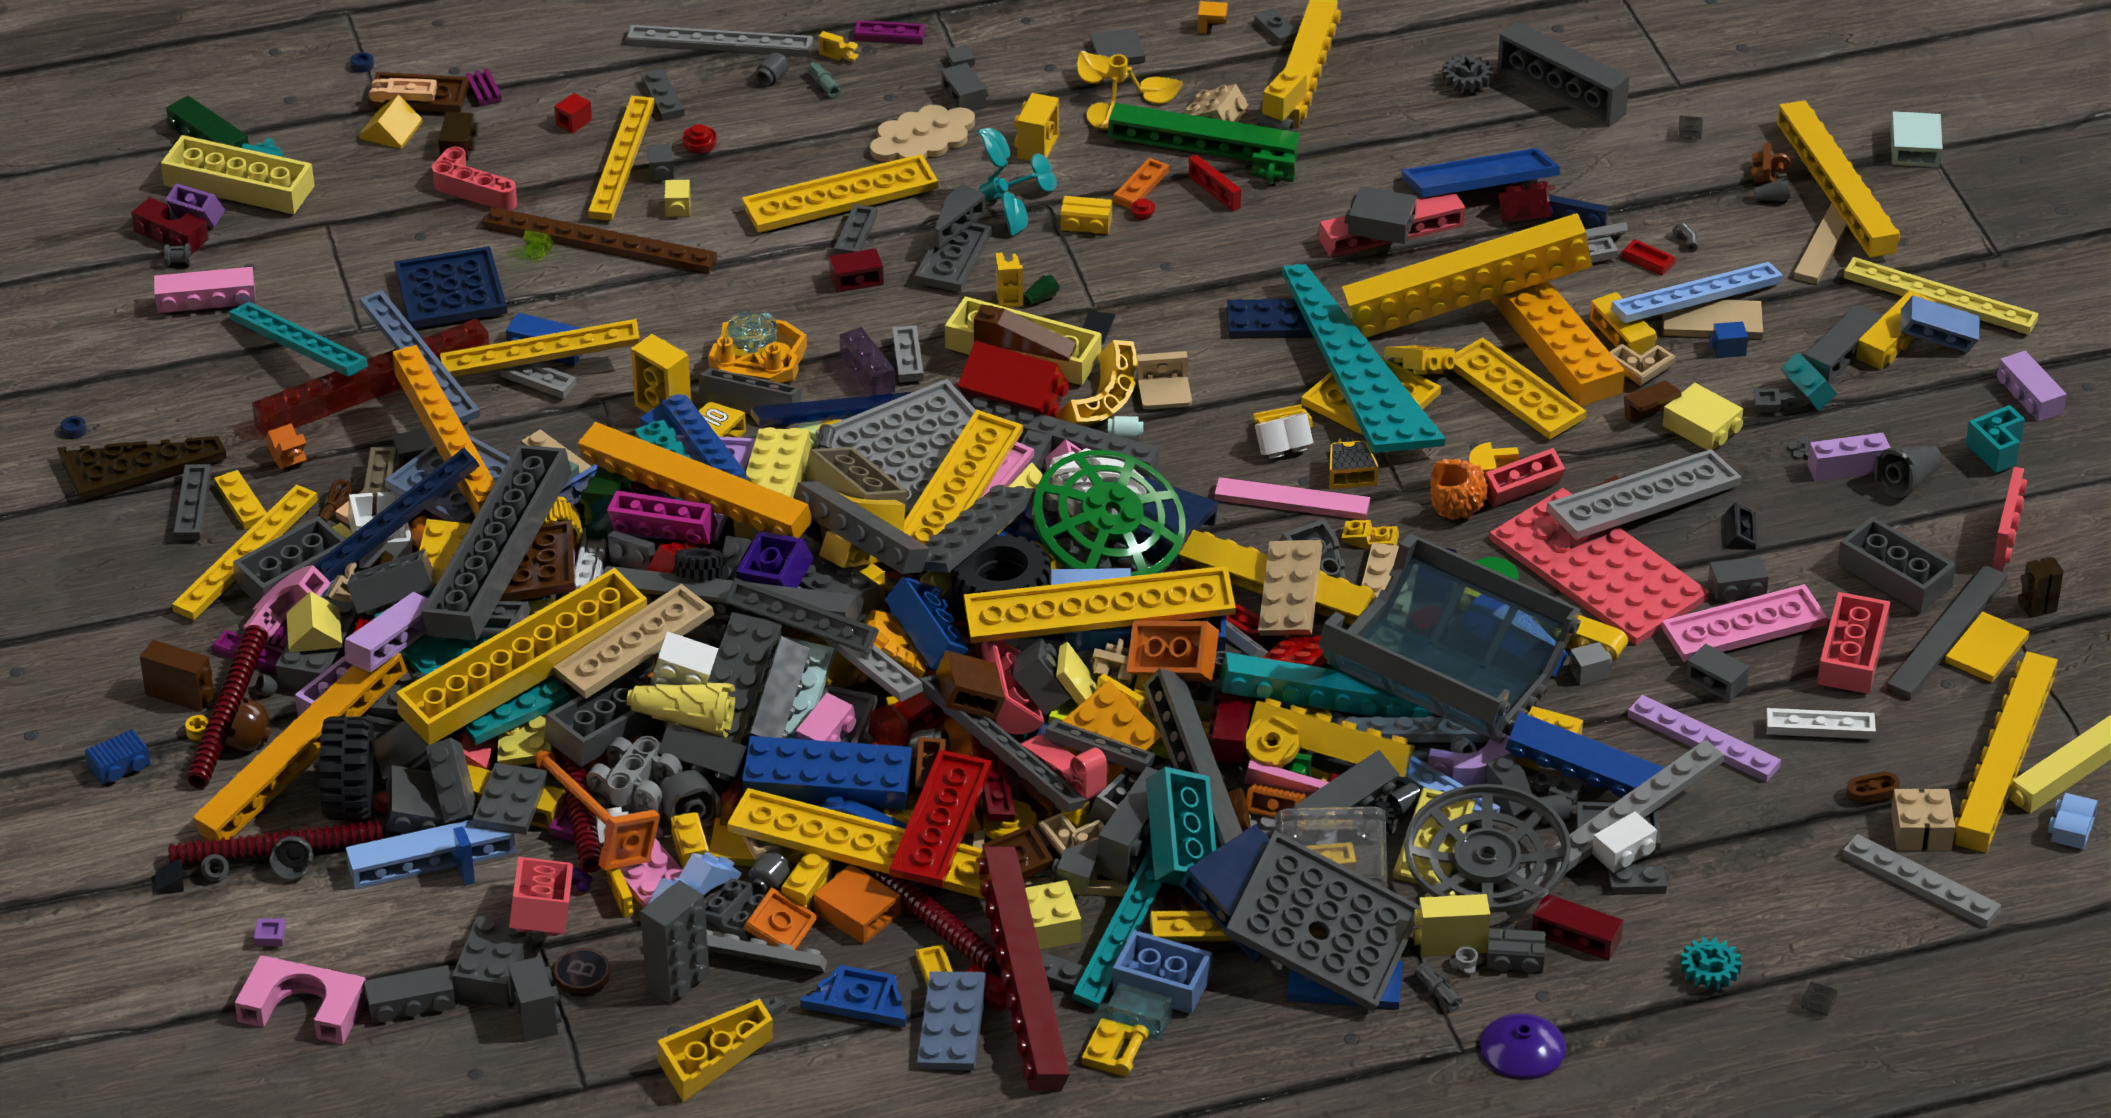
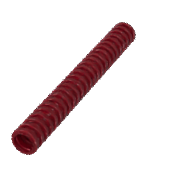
M258 625L246 627L187 772L186 780L194 787L205 788L210 782L268 638L267 631Z
M557 749L560 767L590 795L585 766H579ZM564 786L579 867L586 873L597 872L601 869L598 865L601 847L595 816Z
M376 820V823L367 821V824H363V822H359V825L350 823V826H346V824H342L341 827L333 825V828L324 826V829H320V827H316V830L307 828V831H303V829H299V832L290 830V833H286L284 830L281 831V834H277L275 831L273 835H269L266 832L264 836H260L257 833L255 837H251V834H249L246 838L240 835L237 839L231 836L228 840L222 837L219 841L213 838L210 842H208V839H204L202 843L199 840H196L193 844H191V841H187V844L184 845L182 842H178V845L175 846L173 843H170L168 846L169 862L172 863L177 859H181L182 866H185V863L193 865V862H197L199 865L202 864V861L207 856L212 854L221 855L227 861L228 858H232V861H234L237 857L243 860L246 856L252 859L255 855L261 858L264 854L270 857L276 843L287 836L303 838L310 844L312 852L317 848L318 851H322V848L331 850V847L334 846L335 849H339V846L343 845L346 848L348 845L354 846L383 839L382 823L380 820Z
M854 865L900 894L901 906L905 910H908L909 913L920 919L928 928H931L932 931L936 932L945 941H948L950 945L954 946L955 949L959 950L968 959H971L973 963L977 964L985 972H993L999 967L1000 964L996 962V948L990 945L989 942L985 941L976 932H973L971 928H968L959 919H956L948 910H945L944 907L940 906L931 897H928L926 893H923L914 884H911L909 880Z

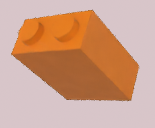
M850 864L846 869L838 872L826 885L818 888L814 894L815 914L860 943L865 944L901 915V895Z

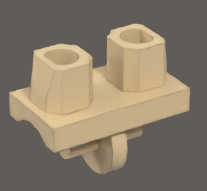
M1119 638L1117 645L1107 643L1105 650L1094 649L1091 663H1094V677H1099L1103 674L1108 675L1109 667L1119 669L1118 682L1127 685L1131 684L1135 674L1127 673L1130 648L1123 647L1124 639Z

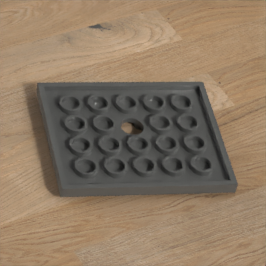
M1274 831L1223 934L1374 1012L1414 929V910L1419 909V905ZM1315 924L1323 926L1328 938L1324 940L1314 938L1309 932V927H1313Z

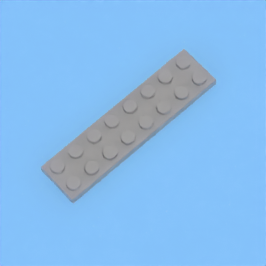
M1710 449L1547 502L1546 511L1575 539H1579L1739 486L1742 477Z

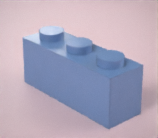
M1912 295L1901 308L1900 332L1968 353L1979 341V316Z

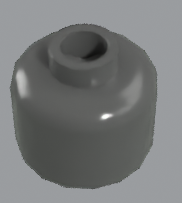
M774 852L762 854L749 870V878L754 889L760 893H768L771 887L778 891L790 875L787 860L782 855Z

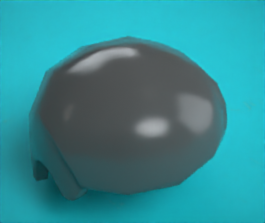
M287 836L280 839L273 847L269 858L273 873L281 879L291 881L303 877L311 866L313 852L310 844L301 837Z

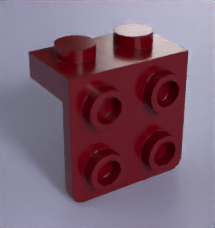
M1540 181L1529 184L1528 188H1525L1524 184L1505 187V191L1499 193L1502 222L1550 217L1551 210L1548 192L1555 189L1554 184L1548 185V181Z

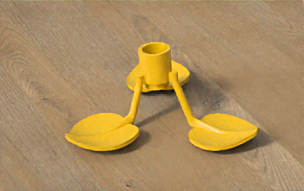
M1081 50L1078 57L1077 70L1083 81L1097 84L1103 81L1104 78H1111L1113 80L1111 103H1095L1087 110L1088 122L1099 130H1108L1109 117L1116 100L1117 83L1125 81L1128 75L1138 92L1144 93V99L1152 104L1170 102L1183 86V81L1164 77L1146 78L1141 81L1140 86L1132 72V67H1128L1127 58L1121 54H1116L1109 58Z

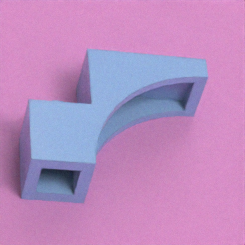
M707 852L704 855L692 853L679 879L668 880L662 878L648 904L678 880L705 895L716 886L727 883L731 878L738 880L741 872L733 867L735 863L726 857L720 856L718 859Z

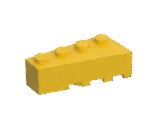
M757 999L657 1040L658 1062L684 1102L772 1040L773 1019L762 1001Z

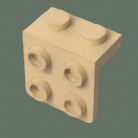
M1237 84L1221 85L1214 90L1208 91L1205 89L1197 93L1196 99L1187 106L1184 114L1201 117L1212 115L1213 119L1238 123L1249 108V105Z
M1187 351L1137 355V382L1144 409L1180 408L1192 405L1187 377Z

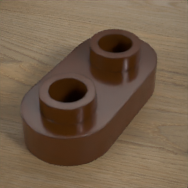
M1879 772L1854 777L1847 784L1846 794L1851 801L1859 804L1892 798L1894 789H1899L1900 780L1891 772Z

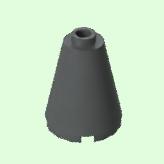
M1932 445L1888 448L1875 458L1873 466L1874 477L1877 482H1881L1884 487L1882 491L1892 498H1902L1913 492L1941 467L1942 455Z

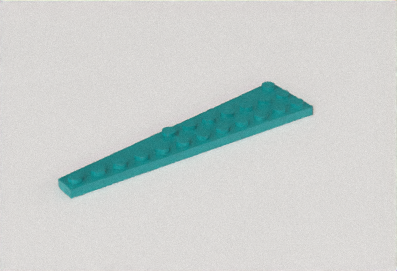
M1306 264L1283 266L1282 276L1372 453L1444 447L1446 438L1439 431L1438 427L1431 421Z

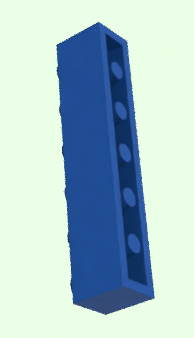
M1520 711L1505 747V750L1515 757H1525L1535 761L1541 767H1551L1561 771L1567 777L1582 779L1590 786L1605 788L1612 791L1618 797H1624L1665 768Z

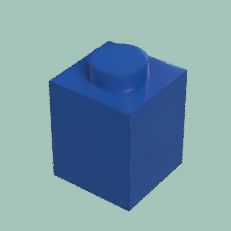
M1743 321L1715 323L1713 334H1709V346L1711 349H1714L1716 357L1746 356L1748 335Z

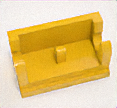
M995 253L998 305L1006 308L1023 306V267L1019 264L1018 256L1013 253L1012 261H1005L1003 253Z

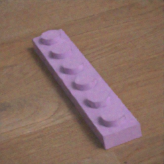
M1641 695L1628 709V718L1692 748L1705 739L1708 740L1724 754V763L1766 783L1780 768L1781 759L1644 695Z

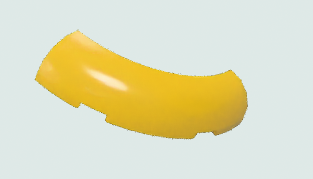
M1113 340L1099 353L1100 383L1096 395L1087 399L1070 400L1055 415L1056 418L1081 426H1090L1105 420L1120 410L1128 401L1136 383L1134 381V371L1137 369V357L1134 342Z

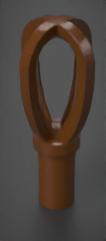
M338 479L333 482L329 490L328 501L319 516L326 523H328L333 513L349 500V494H352L349 481ZM344 488V490L341 492V494H340V495L338 496V498L335 500V498L337 497L338 493ZM348 491V493H347V495L345 496V498H344L341 502H339V501L342 499V497L345 495V493Z

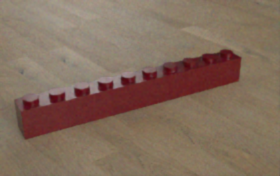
M983 847L979 858L975 860V872L979 874L981 881L980 894L985 898V915L990 920V936L996 945V962L1000 964L1002 971L1001 984L1006 988L1007 992L1006 1005L1008 1010H1011L1012 1031L1016 1033L1018 1039L1017 1052L1023 1061V1077L1027 1079L1029 1091H1062L1070 1072L1016 848Z

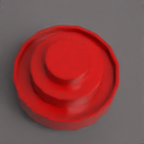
M696 124L683 132L682 144L685 149L693 153L708 152L717 145V134L711 127Z

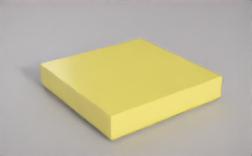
M1068 642L1060 645L1056 677L1079 706L1096 691L1097 680Z

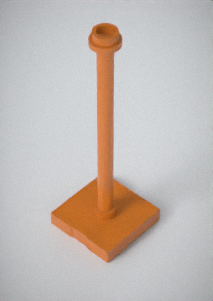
M541 750L535 755L534 760L539 769L548 770L607 826L598 864L603 870L650 862L660 815L655 810L613 817L554 762L555 756L552 752Z

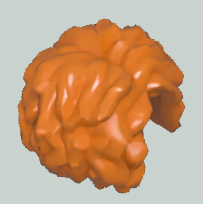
M1443 458L1442 461H1437L1433 465V471L1430 474L1432 477L1430 480L1431 506L1434 507L1439 516L1447 517L1451 520L1462 517L1470 519L1474 512L1479 511L1483 507V502L1487 499L1488 485L1481 466L1456 458L1448 460Z

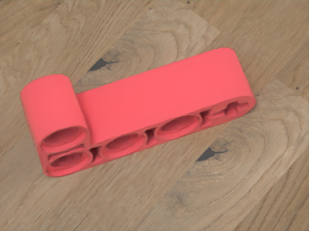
M460 147L448 148L432 165L434 188L439 192L488 207L513 210L517 206L515 182L467 167L465 151Z
M1041 734L1021 743L1023 747L1087 800L1099 795L1106 788L1107 761L1099 748L1094 747L1074 756L1064 748L1053 744L1051 740L1045 739Z

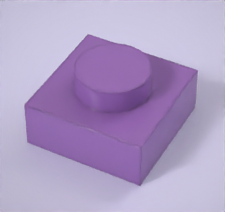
M257 918L254 935L255 946L283 947L286 931L285 919Z

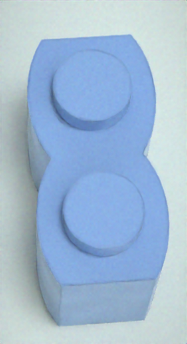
M2065 793L2063 800L2058 799L2054 815L2057 817H2051L2048 827V833H2052L2051 842L2084 849L2094 823L2098 800Z

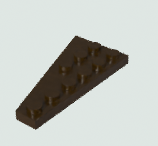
M218 436L187 438L184 442L171 443L170 439L161 440V444L147 445V441L106 444L104 448L90 449V445L80 446V450L67 451L66 447L57 448L58 456L81 501L182 472L185 465H203L227 459L226 450Z

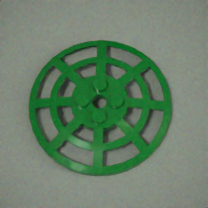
M1088 450L1062 458L1042 476L1032 502L1034 526L1040 541L1047 551L1067 569H1096L1100 555L1112 558L1132 557L1137 571L1131 572L1132 576L1162 573L1176 559L1183 545L1186 519L1177 493L1158 471L1132 456L1119 452ZM1102 457L1116 459L1125 463L1123 468L1112 465L1091 466L1085 458ZM1075 461L1081 468V470L1077 471L1065 482L1064 486L1048 484L1051 476L1065 464ZM1134 466L1153 477L1165 491L1156 492L1145 479L1132 472ZM1097 472L1119 473L1120 476L1117 483L1103 482ZM1084 476H1087L1093 484L1087 492L1071 488L1076 481ZM1131 478L1138 482L1148 493L1136 495L1127 487L1129 479ZM1044 493L1059 495L1058 510L1062 522L1049 528L1045 523L1042 510ZM1067 498L1081 501V514L1069 517ZM1172 500L1179 517L1177 535L1164 527L1165 511L1162 501ZM1155 503L1157 522L1143 516V505ZM1112 507L1117 510L1118 514L1109 513L1106 508ZM1085 523L1088 529L1097 535L1095 542L1084 537L1076 527ZM1140 525L1153 531V534L1142 544H1137L1133 534ZM1067 531L1077 543L1091 551L1086 564L1069 555L1053 537ZM1160 536L1173 544L1172 549L1163 559L1147 568L1142 553L1153 547ZM1107 539H1124L1128 548L1113 549L1104 547Z

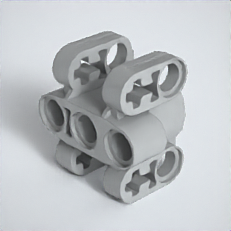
M643 736L633 744L623 737H616L607 748L609 768L598 763L587 774V786L590 796L596 798L597 802L604 809H608L610 806L614 808L621 807L622 812L628 811L629 814L655 810L660 815V820L663 816L660 783L666 777H672L677 773L683 772L681 762L669 753H664L660 756V753H658L659 744L654 737Z

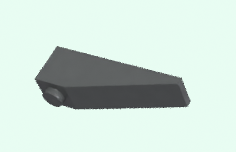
M1325 518L1284 532L1281 535L1279 541L1321 540L1323 546L1320 570L1328 576L1346 579L1344 559H1341L1338 550L1340 547L1338 538Z

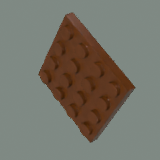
M572 520L542 524L499 601L540 598L554 594H566L576 590Z

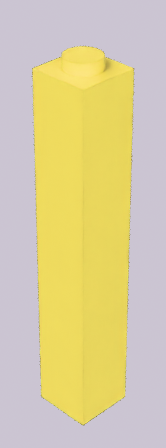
M2111 715L2015 778L2012 782L2010 800L2031 814L2111 760Z

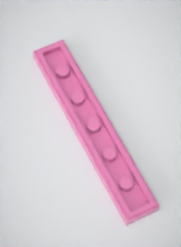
M1221 477L1218 479L1214 496L1215 501L1366 520L1370 505V497Z

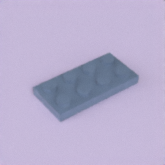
M930 971L917 1060L918 1069L975 1070L987 982L986 972Z

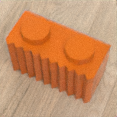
M1256 783L1248 788L1246 798L1248 813L1294 822L1290 817L1292 810L1307 795L1305 792L1303 794L1300 792L1295 793L1294 790L1290 792L1289 789L1285 791L1284 788L1280 790L1278 787L1276 789L1273 786L1269 788L1268 785L1264 787L1263 784L1259 786Z

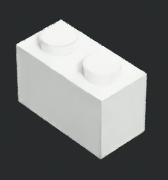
M1635 811L1594 834L1592 855L1614 873L1623 867H1628L1632 862L1644 855H1649L1655 850L1657 829Z

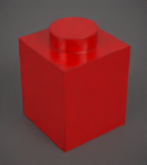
M572 93L554 106L556 125L572 134L592 121L591 101L576 93Z

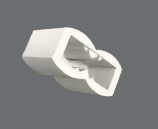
M1305 413L1255 425L1261 455H1269V459L1281 457L1284 455L1283 451L1292 449L1293 453L1307 450V445L1313 443L1308 416Z

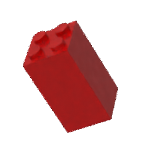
M975 341L957 385L968 402L976 395L1056 418L1055 415L1060 411L1059 404L1062 397L1067 395L1069 383L1057 363Z

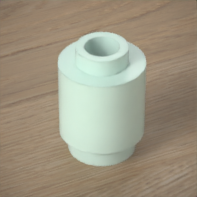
M1114 416V419H1108V433L1138 441V437H1143V422L1138 421V416Z

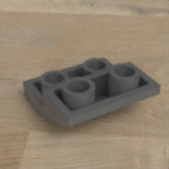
M731 878L705 905L706 920L729 934L749 940L753 934L743 928L766 895L755 893L754 886L751 883Z

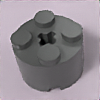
M699 771L680 772L672 777L664 778L660 783L662 812L670 823L673 816L695 812L698 813L702 829L705 830L711 825L710 821L714 815L717 818L720 813V798Z

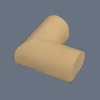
M1624 344L1610 351V354L1625 370L1624 376L1639 386L1672 367L1676 360V356L1659 345H1656L1642 355L1634 352Z
M1063 812L1039 822L1040 831L1060 857H1062L1064 849L1098 839L1100 832L1105 826L1099 819L1075 829Z

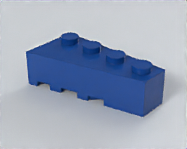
M902 576L885 598V601L891 608V614L902 624V630L913 640L915 649L922 653L926 659V665L936 671L945 651L964 655L968 648L959 629L952 626L955 620L952 615L945 611L948 605L944 599L940 600L939 598L942 593L940 588Z

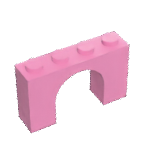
M260 955L235 1001L237 1021L264 1028L275 1006L282 999L297 993H311L324 999L314 1019L316 1038L343 1045L366 1002L364 985L366 978Z

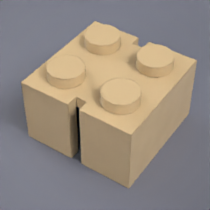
M1894 789L1891 816L1897 851H1922L1925 828H1929L1927 851H1952L1955 823L1949 789H1924V793H1919V789Z

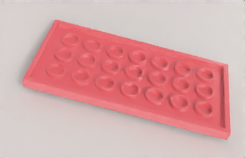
M1561 488L1492 530L1489 535L1490 541L1603 623L1622 630L1627 635L1628 641L1635 646L1662 630L1663 620L1686 615L1710 599L1709 590L1618 526L1575 539L1546 511L1547 502L1572 495V493L1564 488Z

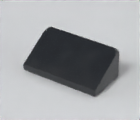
M1736 502L1724 513L1726 548L1753 550L1757 548L1756 512Z

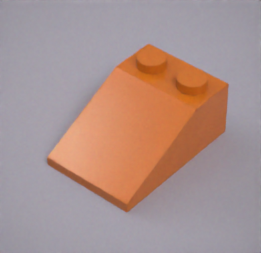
M1133 621L1127 673L1152 676L1159 668L1183 675L1187 682H1213L1219 630L1208 621Z

